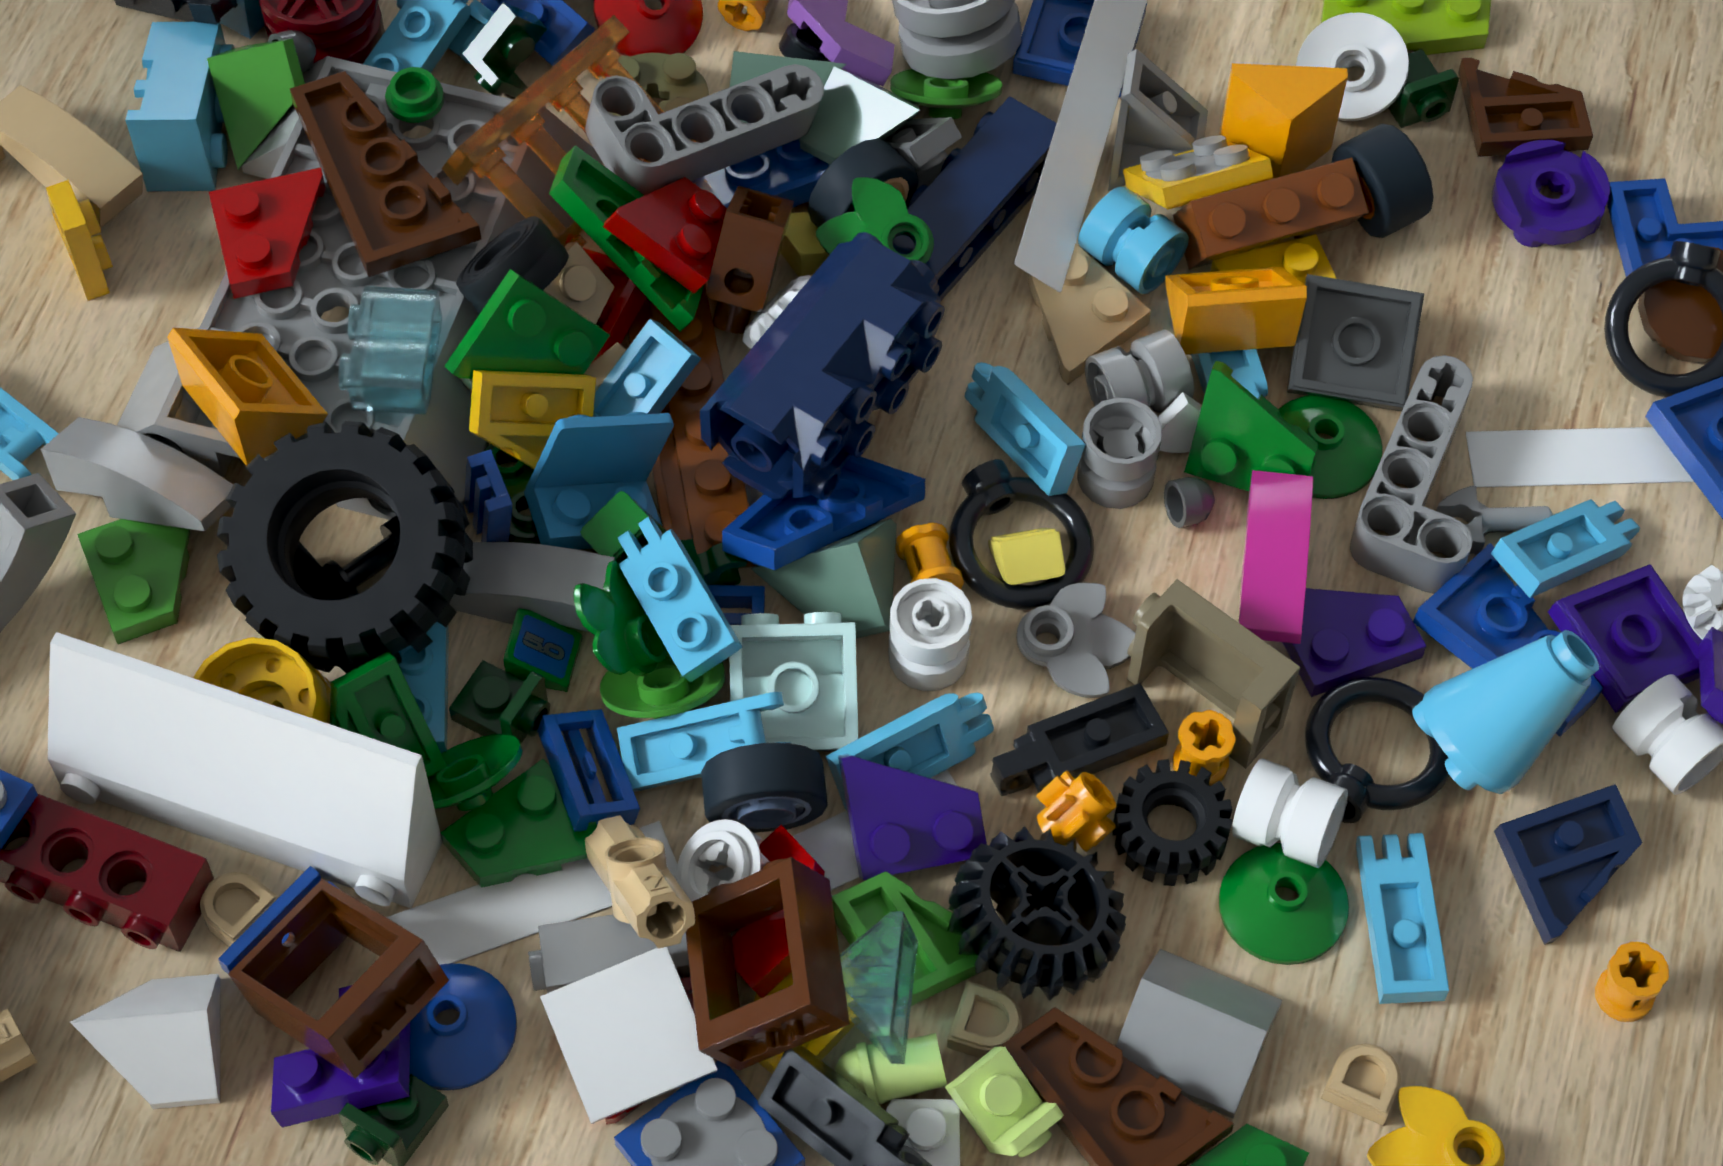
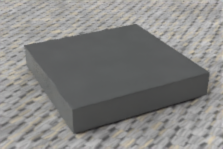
M1307 274L1304 282L1307 286V299L1296 344L1293 349L1287 393L1327 397L1348 401L1353 404L1402 412L1409 393L1424 293Z

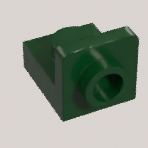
M503 2L463 52L466 59L477 70V73L474 75L476 81L492 95L502 96L505 93L525 100L531 90L514 71L520 63L532 54L535 44L543 36L547 28L536 15Z
M1423 49L1408 54L1409 72L1406 84L1399 97L1388 107L1401 128L1421 121L1431 122L1440 118L1445 113L1450 112L1459 77L1453 69L1438 73Z
M484 660L479 664L449 707L450 717L454 722L482 736L494 734L512 735L519 740L520 744L527 735L535 736L538 733L537 730L542 716L549 715L550 711L545 679L542 675L532 671L526 680L523 681Z
M410 1074L409 1097L360 1109L350 1103L345 1104L338 1114L347 1136L344 1142L356 1155L373 1165H378L381 1159H383L392 1166H405L449 1104L444 1094Z

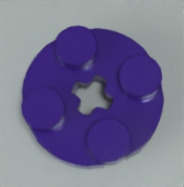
M1555 140L1527 142L1517 146L1506 156L1504 164L1498 169L1495 178L1492 202L1499 218L1508 228L1513 230V235L1517 242L1531 248L1539 247L1543 244L1563 245L1579 241L1599 229L1610 194V183L1603 167L1594 157L1583 151L1580 158L1572 152L1564 151L1566 143ZM1548 185L1552 192L1561 191L1563 195L1559 199L1545 197L1540 193L1541 186Z

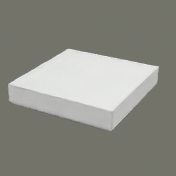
M667 947L655 948L540 996L591 1124L717 1071L713 1058L699 1051L695 1014Z

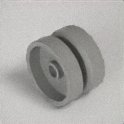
M892 0L895 16L899 20L898 34L902 55L910 68L925 76L942 79L974 77L993 70L1014 55L1021 44L1022 29L1019 10L1015 0Z

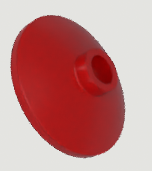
M594 0V17L603 38L621 55L630 57L643 53H665L672 55L675 53H685L696 40L703 20L702 1L659 0L662 8L652 10L646 6L644 0Z

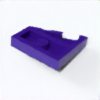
M1306 588L1301 643L1282 642L1291 660L1300 666L1298 674L1311 697L1325 693L1342 682L1370 677L1421 659L1427 647L1399 596Z
M844 754L838 756L859 878L863 881L885 871L894 875L969 860L972 851L978 848L980 843L987 845L978 792L861 759L853 755Z

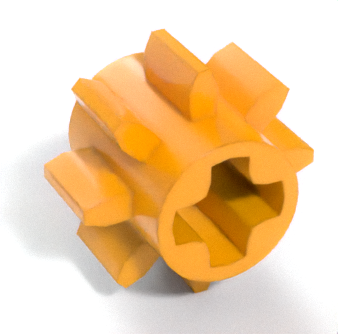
M1065 771L1060 777L1057 775L1036 795L1038 800L1046 806L1037 814V822L1044 833L1051 828L1054 842L1065 845L1066 842L1076 837V844L1078 843L1084 852H1088L1116 828L1115 823L1107 817L1116 808L1115 799L1108 788L1098 778L1088 772H1082L1074 779L1068 771Z

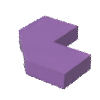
M789 0L788 17L800 30L807 29L808 26L823 41L820 51L830 62L844 63L846 65L842 68L843 70L879 86H884L892 72L895 44L846 22L848 0Z

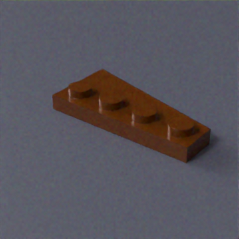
M345 71L290 88L295 110L368 277L481 240L478 223L468 212L463 213L452 200L451 192L438 177L433 179L418 161L417 153L405 139L400 141L387 126L385 116Z

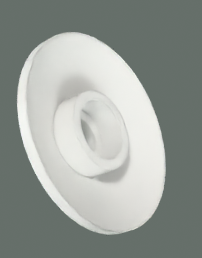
M1345 13L1322 22L1307 36L1300 48L1296 66L1347 68V70L1357 66L1364 69L1365 72L1361 79L1357 81L1347 80L1338 117L1340 121H1359L1383 112L1399 97L1408 78L1409 57L1401 35L1391 24L1367 13Z

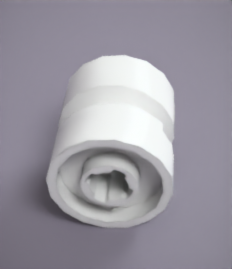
M937 578L919 579L905 585L894 597L890 609L889 663L896 677L907 686L922 691L942 690L953 685L964 674L969 659L972 611L971 604L962 590L951 582Z
M1669 674L1655 681L1635 697L1617 717L1612 729L1637 756L1649 754L1652 757L1649 765L1650 770L1674 795H1677L1701 781L1723 760V725L1708 713L1699 715L1696 712L1698 699L1674 674Z
M1263 758L1259 759L1248 776L1240 795L1233 819V837L1260 847L1263 845L1271 847L1278 840H1281L1284 856L1319 868L1326 860L1339 831L1347 804L1348 791L1343 787L1315 777L1310 778L1300 786L1297 774L1290 771V768Z

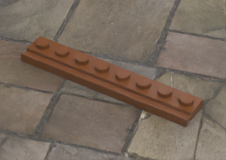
M706 284L701 294L695 318L681 332L648 298L644 301L627 332L630 346L648 320L652 319L661 323L701 357V360L661 412L670 413L674 427L652 468L662 526L667 531L672 529L680 540L693 539L697 554L703 553L712 546L722 543V530L749 508L744 482L732 476L722 464L729 454L719 442L711 451L701 439L700 410L724 382L709 300L705 296ZM747 560L746 566L739 567L738 569L754 567L758 565H755Z

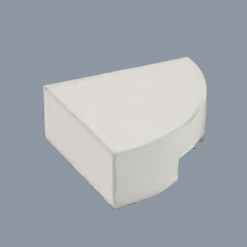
M1184 392L1158 416L1162 426L1160 451L1169 453L1190 452L1202 405Z

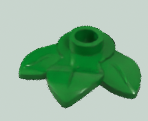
M858 177L853 180L852 200L854 212H847L834 217L816 230V238L828 255L832 253L839 243L851 242L858 233L863 232L875 236L885 247L896 253L898 252L893 247V240L900 235L910 237L914 242V250L909 254L900 255L909 260H918L924 264L930 259L934 248V239L929 226L919 217L908 214L901 192L890 184L868 177Z
M614 560L608 563L603 590L585 583L575 586L573 598L576 613L583 626L594 635L593 653L599 662L608 671L618 675L630 671L635 675L642 676L654 671L657 663L662 662L666 658L667 649L647 614H644V609L620 569L618 562Z

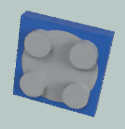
M720 1061L715 1062L716 1072L684 1085L614 1137L616 1147L631 1166H805V1157L768 1112L758 1105V1100L730 1066Z

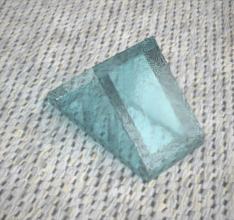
M903 911L889 912L840 954L849 1019L891 1064H905L918 940Z

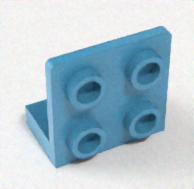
M631 412L625 415L597 417L574 415L556 421L524 491L542 545L577 550L593 549L582 537L580 531L620 491L630 495L661 524L646 480L674 427L670 413L646 414L644 412Z

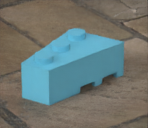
M152 22L142 57L143 68H147L146 80H136L134 86L135 98L143 97L140 110H128L125 119L139 167L143 173L147 192L216 190L218 168H226L227 139L226 135L222 133V123L225 122L207 61L208 57L235 48L233 44L225 43L220 22L218 24L203 22Z

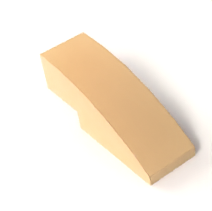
M22 85L0 101V145L45 187L69 180L78 202L86 199L90 200L100 229L143 194V173L92 129L61 107Z

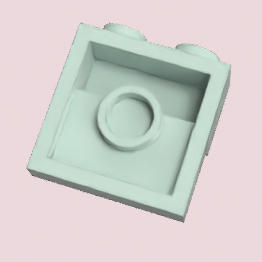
M814 612L804 614V623L779 624L778 614L757 613L742 615L741 625H730L743 648L729 657L730 702L770 692H782L784 706L761 712L766 743L791 742V744L806 746L818 752L836 751L858 739L855 622L842 623L841 613Z

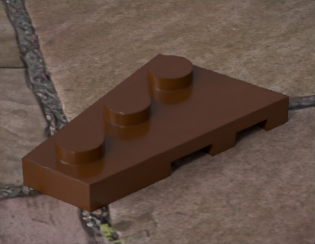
M1056 1007L1002 1044V1047H1006L1042 1102L1056 1103L1064 1116L1056 1122L1090 1166H1187L1232 1133L1234 1123L1214 1110L1212 1113L1206 1111L1181 1094L1182 1089L1162 1076L1157 1079L1122 1056L1123 1051Z

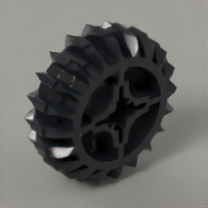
M1025 826L1015 834L1013 840L1000 831L996 837L992 838L989 846L980 843L978 848L972 851L969 861L966 860L965 865L962 864L954 880L956 885L953 887L948 900L950 904L948 909L953 911L950 918V932L961 935L958 943L959 955L978 956L974 964L976 974L987 970H992L998 974L996 978L998 990L1009 984V981L1020 985L1023 999L1031 995L1035 987H1040L1049 1001L1059 995L1062 987L1075 995L1077 991L1083 989L1086 981L1094 983L1096 979H1099L1104 973L1108 962L1114 960L1120 948L1119 941L1126 926V916L1120 913L1124 906V894L1111 890L1114 884V871H1097L1095 869L1098 864L1097 852L1084 857L1076 852V837L1066 842L1065 845L1054 842L1051 828L1043 833L1039 840L1034 839ZM992 900L998 904L996 909H994ZM996 911L1004 918L1006 925L999 918Z

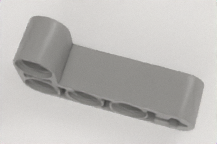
M793 64L658 115L643 89L635 81L616 75L606 77L595 87L586 119L585 132L605 167L643 195H647L681 178L686 177L690 181L696 180L803 137L812 126L823 97L824 85L814 70L803 65ZM609 112L617 113V114H619V115H621V116H616V115H613V114H611V113H609ZM689 139H695V140H697L698 142H693V141H691V140H689ZM637 158L646 159V160L650 161L651 163L643 162V161H641V160H639V159H637Z
M1446 355L1435 356L1427 360L1420 368L1362 502L1350 543L1352 557L1358 565L1374 573L1433 594L1464 568L1473 541L1471 533L1464 523L1451 516L1424 507L1461 421L1472 388L1473 377L1471 370L1464 362L1455 357ZM1435 396L1444 398L1442 405L1432 402ZM1416 437H1417V438L1425 439V440L1428 441V442L1420 441V440L1416 439ZM1395 483L1403 484L1409 488H1401L1395 485ZM1373 530L1384 531L1390 536L1379 535ZM1431 552L1442 553L1448 558L1437 557Z

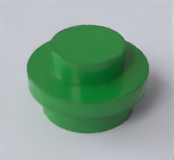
M409 67L400 70L392 77L386 89L385 99L389 112L395 118L408 123H419L433 118L440 112L444 104V92L440 82L429 71L419 67Z

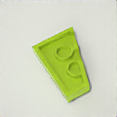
M1323 0L1321 23L1329 18L1345 13H1367L1391 24L1401 35L1407 50L1415 52L1423 49L1426 55L1483 49L1489 31L1491 0Z

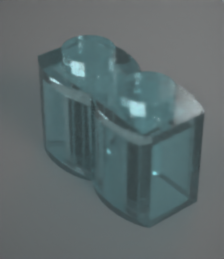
M365 286L360 304H351L348 316L349 340L354 342L351 354L343 353L341 355L339 387L340 390H347L349 392L352 410L426 415L431 397L434 364L438 354L442 327V311L438 290Z

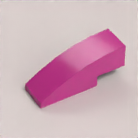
M1252 470L1247 508L1238 623L1262 640L1294 644L1301 643L1310 540L1313 476Z

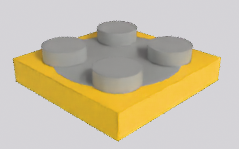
M1221 135L1198 139L1192 143V150L1174 154L1171 150L1145 154L1140 157L1141 164L1123 169L1125 185L1129 190L1168 210L1186 205L1192 200L1273 178L1269 157L1248 149L1247 145L1233 143Z

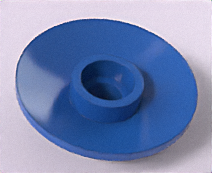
M449 963L440 965L449 981L410 1021V1074L436 1090L467 1088L491 1076L507 1059L515 1042L517 1032V1017L513 1001L508 991L498 979L475 966ZM454 1009L460 1013L459 1018L453 1024L442 1025L436 1021L437 1015L442 1011Z

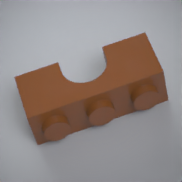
M1351 157L1192 200L1173 214L1175 224L1184 230L1189 237L1184 255L1190 270L1212 264L1213 260L1250 251L1256 247L1294 236V239H1299L1347 227L1368 214L1369 211L1353 158Z

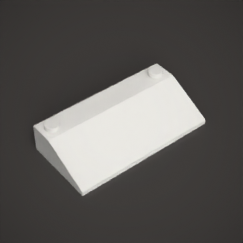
M58 632L55 633L51 640L48 761L60 784V789L67 796L85 804H94L96 800L304 872L311 866L320 873L321 878L353 888L361 898L379 906H389L391 902L412 908L443 843L422 755Z

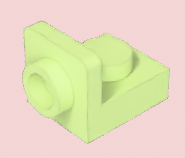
M995 1046L945 1086L990 1153L1025 1157L1041 1148L1051 1138L1052 1133L1049 1128L1064 1116L1056 1103L1042 1102L1006 1047Z

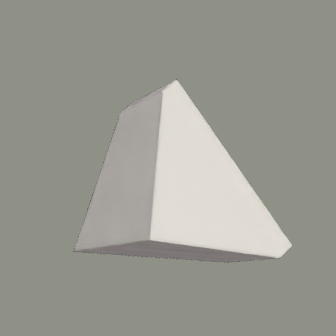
M219 974L152 979L70 1022L151 1105L152 1109L220 1103Z

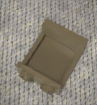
M1176 579L1161 596L1157 593H1152L1141 604L1133 618V624L1137 628L1135 637L1127 650V654L1131 656L1127 680L1134 685L1142 683L1156 667L1162 666L1235 719L1232 728L1236 741L1229 757L1246 769L1283 728L1300 666Z

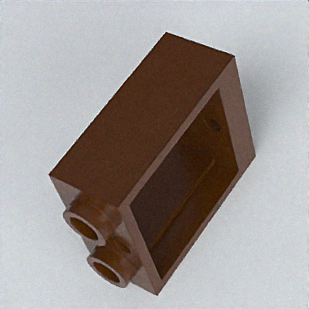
M792 857L778 859L767 863L757 873L734 883L718 885L712 888L708 895L692 901L695 924L687 929L686 940L700 1052L740 1071L850 1024L830 880ZM783 909L793 985L740 1007L731 932Z
M324 879L228 973L258 1015L354 1079L365 1070L449 981L423 939ZM289 933L288 939L282 943L285 934ZM347 937L380 956L318 1021L286 1000Z

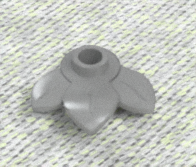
M1075 583L1060 589L1050 605L1040 606L1029 611L1021 619L1017 628V645L1024 657L1037 665L1047 666L1053 681L1061 689L1086 698L1103 697L1109 693V678L1106 669L1114 668L1131 657L1127 654V650L1136 634L1125 624L1102 614L1106 601V587L1102 584ZM1047 632L1055 635L1058 642L1055 644H1043L1036 637L1041 633Z

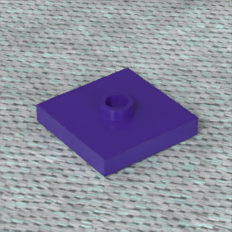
M1651 564L1557 600L1548 611V614L1561 632L1564 630L1572 631L1594 653L1599 664V670L1593 675L1603 687L1602 694L1615 713L1624 710L1643 690L1666 675L1674 674L1684 685L1700 679L1698 645L1702 639L1694 632L1686 619L1684 611Z

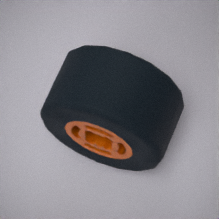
M1380 124L1342 143L1334 150L1332 163L1353 158L1369 211L1368 214L1357 221L1370 236L1384 238L1423 218L1431 211L1434 196L1427 166L1413 142L1394 125Z

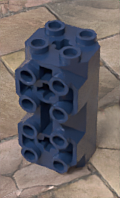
M867 232L858 233L851 242L839 243L700 410L701 439L711 451L718 442L729 454L722 464L731 475L772 499L783 498L789 490H793V498L813 495L821 501L827 499L837 486L841 476V469L852 455L856 458L860 457L870 445L875 434V425L868 422L871 412L881 409L888 414H894L904 402L909 390V383L918 371L928 372L940 354L942 341L935 338V335L943 318L945 308L940 305L941 299L933 290L937 285L935 274L926 264L901 256L885 247L875 236Z

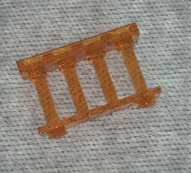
M613 15L464 141L441 169L457 186L473 172L480 179L487 176L525 219L536 216L546 224L553 236L564 247L568 243L577 242L583 248L588 243L581 236L584 230L575 221L566 228L503 160L507 155L501 148L513 138L519 145L526 143L556 175L561 160L567 153L542 127L546 121L540 115L551 105L558 112L564 109L585 132L590 103L581 95L584 88L578 82L587 74L591 73L596 80L600 77L605 79L606 77L616 75L623 76L635 81L640 86L619 63V59L622 56L615 50L629 33L626 27ZM643 89L658 115L664 113L662 108ZM689 139V140H691V141H693V142H698V141L695 140V139ZM646 159L643 160V162L651 163L650 161H648V160H646Z

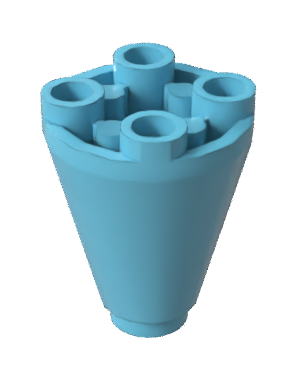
M1564 630L1558 636L1552 634L1433 686L1424 694L1423 700L1413 708V717L1418 726L1427 735L1434 738L1448 756V759L1445 760L1446 770L1460 787L1469 791L1476 785H1479L1485 790L1502 794L1514 788L1525 776L1591 685V676L1599 670V664L1592 650L1578 635L1572 631Z

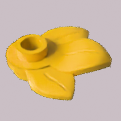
M1422 1086L1401 1087L1398 1090V1104L1406 1127L1398 1128L1381 1137L1369 1148L1367 1158L1373 1166H1503L1505 1161L1503 1143L1491 1127L1479 1121L1468 1120L1463 1108L1453 1096L1440 1090ZM1465 1147L1473 1149L1479 1155L1480 1163L1477 1165L1464 1163L1460 1160L1457 1150Z

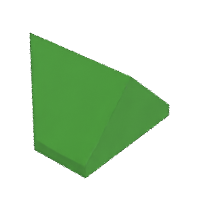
M293 38L242 46L207 58L237 170H239L292 106L290 88L305 84Z

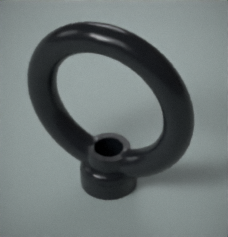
M1674 241L1670 257L1656 259L1638 267L1619 284L1613 293L1606 311L1604 325L1607 349L1620 373L1641 390L1657 396L1669 397L1723 377V339L1713 358L1701 368L1685 374H1667L1652 369L1638 357L1631 345L1628 332L1629 317L1636 301L1649 288L1665 281L1673 280L1704 288L1715 298L1723 314V273L1716 268L1721 253L1719 250L1699 244Z
M1000 459L991 460L975 467L963 478L961 484L968 496L960 504L952 519L949 532V546L955 567L961 571L963 580L972 590L997 605L1013 609L1030 610L1050 605L1060 589L1084 581L1093 561L1094 539L1085 513L1068 494L1048 496L1031 478L1012 477L1005 462ZM1014 501L1031 502L1052 512L1065 527L1070 541L1065 574L1034 585H1010L994 576L982 565L974 549V530L981 516L984 513L986 515L998 513L1009 507Z
M1379 677L1351 679L1328 690L1320 697L1310 711L1305 727L1307 754L1314 770L1323 781L1347 789L1348 798L1342 822H1358L1367 808L1401 810L1419 805L1434 796L1447 782L1450 775L1446 770L1445 760L1448 759V756L1436 740L1427 734L1430 755L1426 767L1418 776L1401 784H1375L1370 774L1363 768L1350 763L1342 765L1333 751L1330 741L1331 727L1336 717L1343 710L1358 703L1381 702L1398 707L1413 717V708L1424 697V694L1415 688L1399 681Z

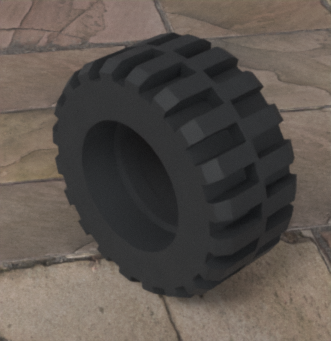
M344 421L341 432L335 433L327 422L308 426V437L299 441L289 433L274 442L278 452L265 461L258 454L245 467L252 474V477L245 487L234 483L226 498V501L235 508L232 517L223 516L220 518L217 537L227 545V550H221L217 554L219 572L230 581L226 592L234 607L245 615V621L265 639L277 640L298 652L316 670L329 673L334 666H337L345 673H348L386 652L391 653L397 663L400 664L402 663V658L399 651L411 645L419 653L430 645L433 641L426 632L436 622L447 627L457 613L449 604L453 595L465 596L470 576L463 567L464 563L473 560V541L465 532L466 527L470 524L465 509L456 498L453 488L429 457L415 444L407 445L400 435L393 431L380 427L374 434L364 422ZM354 498L376 499L390 506L400 521V541L391 566L378 582L358 595L341 600L315 599L302 590L295 578V552L304 530L319 513L338 502Z

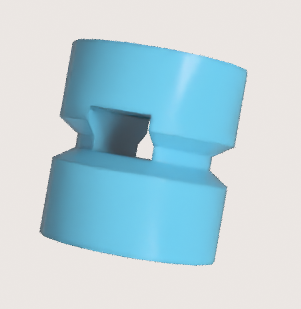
M1119 186L1105 195L1092 209L1083 223L1079 233L1078 244L1104 266H1111L1116 263L1115 273L1118 277L1140 294H1148L1165 281V275H1170L1175 270L1186 251L1189 237L1184 230L1164 215L1156 214L1151 217L1152 209L1148 203L1127 187Z

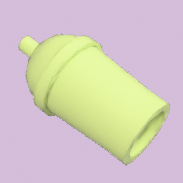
M936 1033L869 1045L866 1042L857 1043L856 1048L846 1051L839 1058L835 1066V1072L879 1106L880 1104L890 1102L892 1099H901L947 1086Z

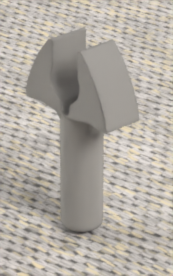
M1469 486L1452 493L1438 504L1436 510L1451 517L1463 518L1468 522L1465 526L1469 529L1473 540L1470 554L1474 555L1479 554L1483 550L1485 544L1484 537L1489 532L1518 531L1553 516L1548 506L1488 508L1477 500L1476 486Z

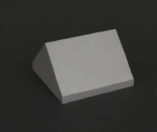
M1160 949L1141 978L1116 1047L1123 1051L1122 1056L1157 1079L1162 1076L1182 1089L1181 1094L1191 1101L1234 1118L1282 1000Z

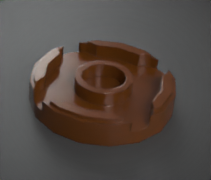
M1710 247L1721 252L1716 268L1723 273V250ZM1671 280L1649 288L1639 297L1638 311L1644 331L1653 342L1656 340L1661 347L1667 350L1665 353L1677 360L1695 363L1707 362L1713 358L1723 339V314L1717 301L1707 290L1702 287Z

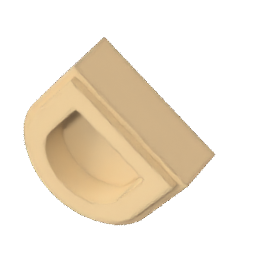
M230 872L216 877L208 884L200 900V909L208 929L230 947L279 897L253 876L242 872Z
M967 980L947 1039V1048L982 1058L995 1046L1002 1047L1003 1043L1021 1031L1022 1014L1018 1004L1010 995L1003 991Z
M1371 1044L1351 1046L1338 1057L1321 1099L1383 1126L1400 1087L1401 1074L1398 1064L1387 1051Z

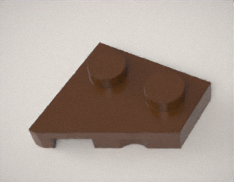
M1470 57L1462 58L1458 74L1478 157L1508 155L1517 146L1536 140H1555L1566 143L1564 151L1589 150L1593 133L1581 91L1559 84H1544L1533 76L1513 71L1511 78L1507 79L1478 70L1480 60Z

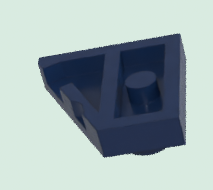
M1616 784L1502 823L1494 830L1544 945L1554 942L1568 928L1567 926L1643 843Z

